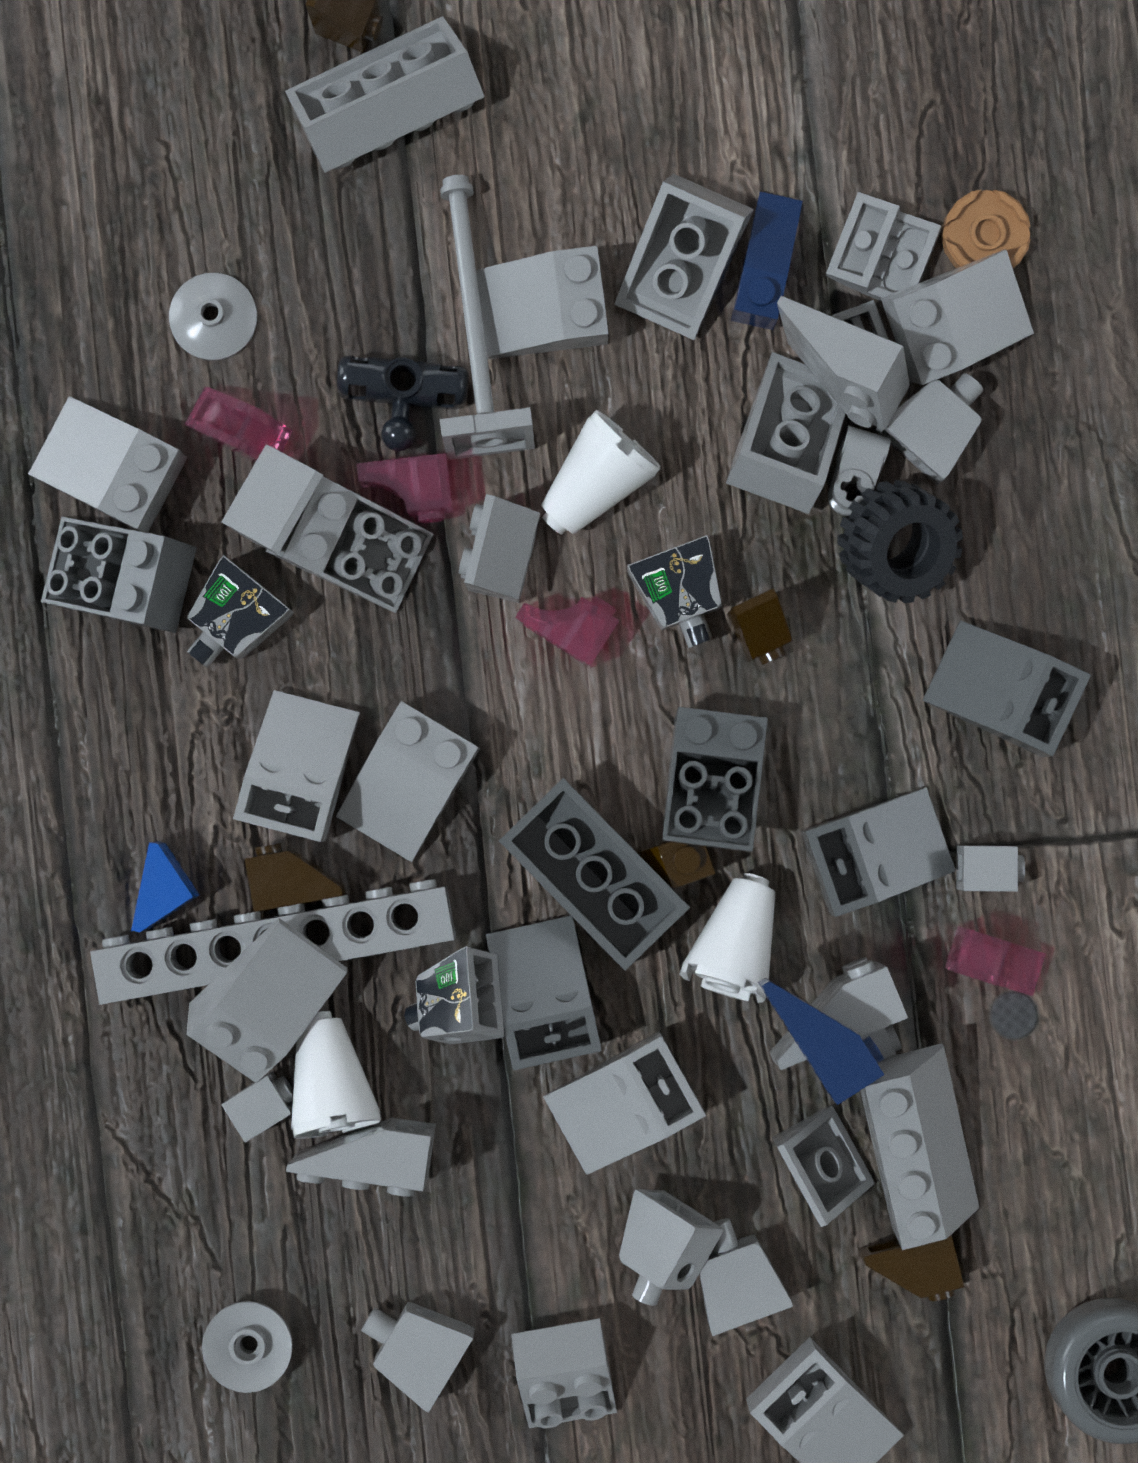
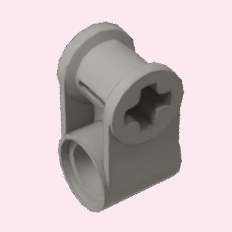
M848 425L838 451L837 465L828 490L829 504L836 513L844 516H850L852 510L848 508L852 502L846 500L847 492L844 491L848 484L855 486L854 493L858 496L854 500L858 503L863 500L862 492L868 488L874 491L878 476L882 471L889 451L890 438Z

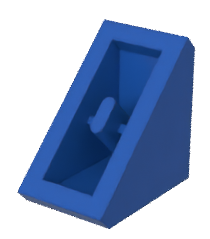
M149 842L131 931L143 932L149 930L200 896L166 843Z

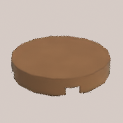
M998 190L971 191L959 199L944 218L941 233L944 252L953 266L959 268L1005 249L1007 250L1012 268H1015L1029 249V216L1020 202L1006 192Z

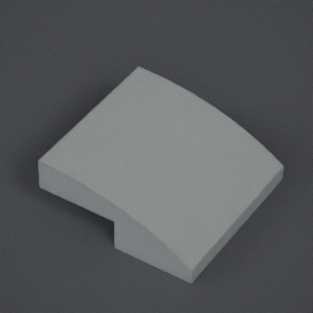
M858 192L827 269L826 276L851 289L882 301L881 298L921 283L940 235L941 225L900 212L899 205Z

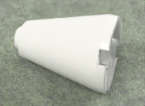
M595 410L588 417L541 504L546 511L542 517L543 520L561 535L566 530L572 534L577 533L655 477L656 473L661 469L659 463L635 439L632 441L622 432L623 429L599 410Z
M744 873L743 879L734 878L682 964L679 974L684 979L690 981L693 973L703 978L700 987L744 1001H749L751 993H754L758 1003L765 1001L766 995L758 982L764 978L769 979L775 891L768 887L769 880L750 873Z
M331 1011L318 1012L296 1041L291 1129L295 1139L328 1136L329 1132L341 1130L342 1133L378 1124L381 1120L380 1109L341 1018H332Z

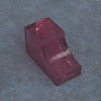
M207 386L204 387L185 423L186 426L254 462L257 461L266 444L283 453L285 445L293 430L259 408Z
M446 453L357 463L358 481L362 487L381 488L397 495L406 503L409 516H418L419 523L445 520L444 513L454 512Z
M593 596L591 601L581 597L576 605L557 611L542 610L524 603L515 617L517 622L591 668L619 624V620L613 617L616 609L596 596Z
M958 926L945 968L971 978L1033 996L1046 954Z

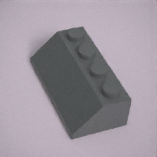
M564 778L499 840L517 861L625 971L690 908Z

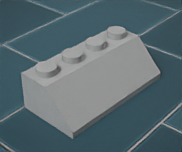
M443 16L285 91L325 173L332 169L347 167L355 158L372 150L385 149L395 139L412 131L425 130L435 120L452 112L465 111L475 101L485 97L466 49Z
M941 1043L884 1058L883 1061L878 1063L884 1076L860 1090L891 1226L902 1250L947 1239L979 1209L946 1053Z

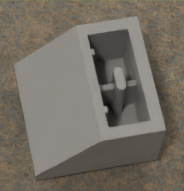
M486 494L484 505L475 504L469 529L472 530L471 535L476 536L473 549L464 548L459 567V574H461V578L465 579L464 583L468 591L520 603L540 522L539 512Z
M600 1318L511 1334L517 1384L529 1428H553L562 1422L579 1419L597 1420L607 1414L617 1413Z

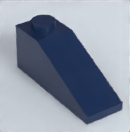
M760 191L731 321L774 330L779 317L777 302L784 295L803 201Z
M767 978L758 982L826 1091L837 1105L884 1076L883 1071L878 1063L884 1060V1057L870 1036L862 1040L860 1035L854 1030Z

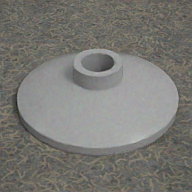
M204 273L189 279L178 289L170 305L169 323L174 338L186 352L199 359L219 361L238 354L251 341L257 326V308L248 289L237 279L222 273ZM209 306H214L218 308V316L211 321L205 320L203 318L204 310Z
M253 1301L237 1302L219 1311L207 1326L202 1342L203 1359L209 1373L222 1386L243 1393L261 1391L273 1385L286 1371L292 1356V1336L285 1320L271 1307ZM245 1336L254 1337L257 1340V1348L254 1350L245 1349L242 1345V1338Z

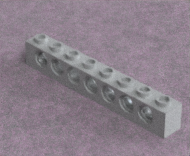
M436 879L410 883L411 892L393 895L392 887L366 891L367 900L349 903L348 895L321 900L323 908L305 911L304 903L278 907L279 916L261 919L260 911L234 915L235 924L221 927L217 926L216 919L190 923L191 932L174 935L172 927L146 931L147 940L130 943L129 935L103 939V948L90 951L99 1005L209 985L234 961L226 959L220 952V942L225 936L236 938L241 945L242 953L278 918L307 939H309L307 927L312 920L325 922L330 931L329 938L325 944L315 945L337 961L455 940L456 932L447 885L437 887ZM399 904H410L417 910L418 921L414 927L402 928L395 922L394 911ZM362 911L372 917L374 928L370 935L359 936L353 932L350 921L354 913ZM181 944H188L196 951L197 960L192 968L181 966L176 959V951ZM137 952L146 953L152 960L153 967L148 976L139 975L133 968L132 961Z

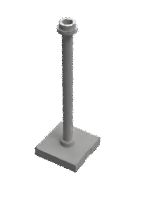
M465 175L448 176L442 181L443 186L440 189L441 198L450 203L477 414L440 419L441 434L447 459L454 460L535 449L530 407L494 412L467 198L474 194L473 185L469 183V178Z

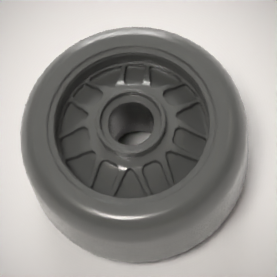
M1100 1298L1085 1302L1072 1309L1059 1321L1047 1343L1044 1369L1050 1393L1067 1418L1085 1434L1111 1444L1138 1443V1303L1121 1298ZM1116 1358H1121L1119 1370L1112 1375H1104V1370L1108 1363Z

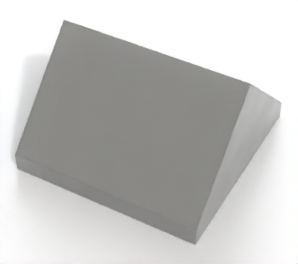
M266 444L223 518L222 523L253 543L279 554L322 479L323 474Z
M833 1105L818 1111L771 1137L821 1227L828 1225L875 1184Z

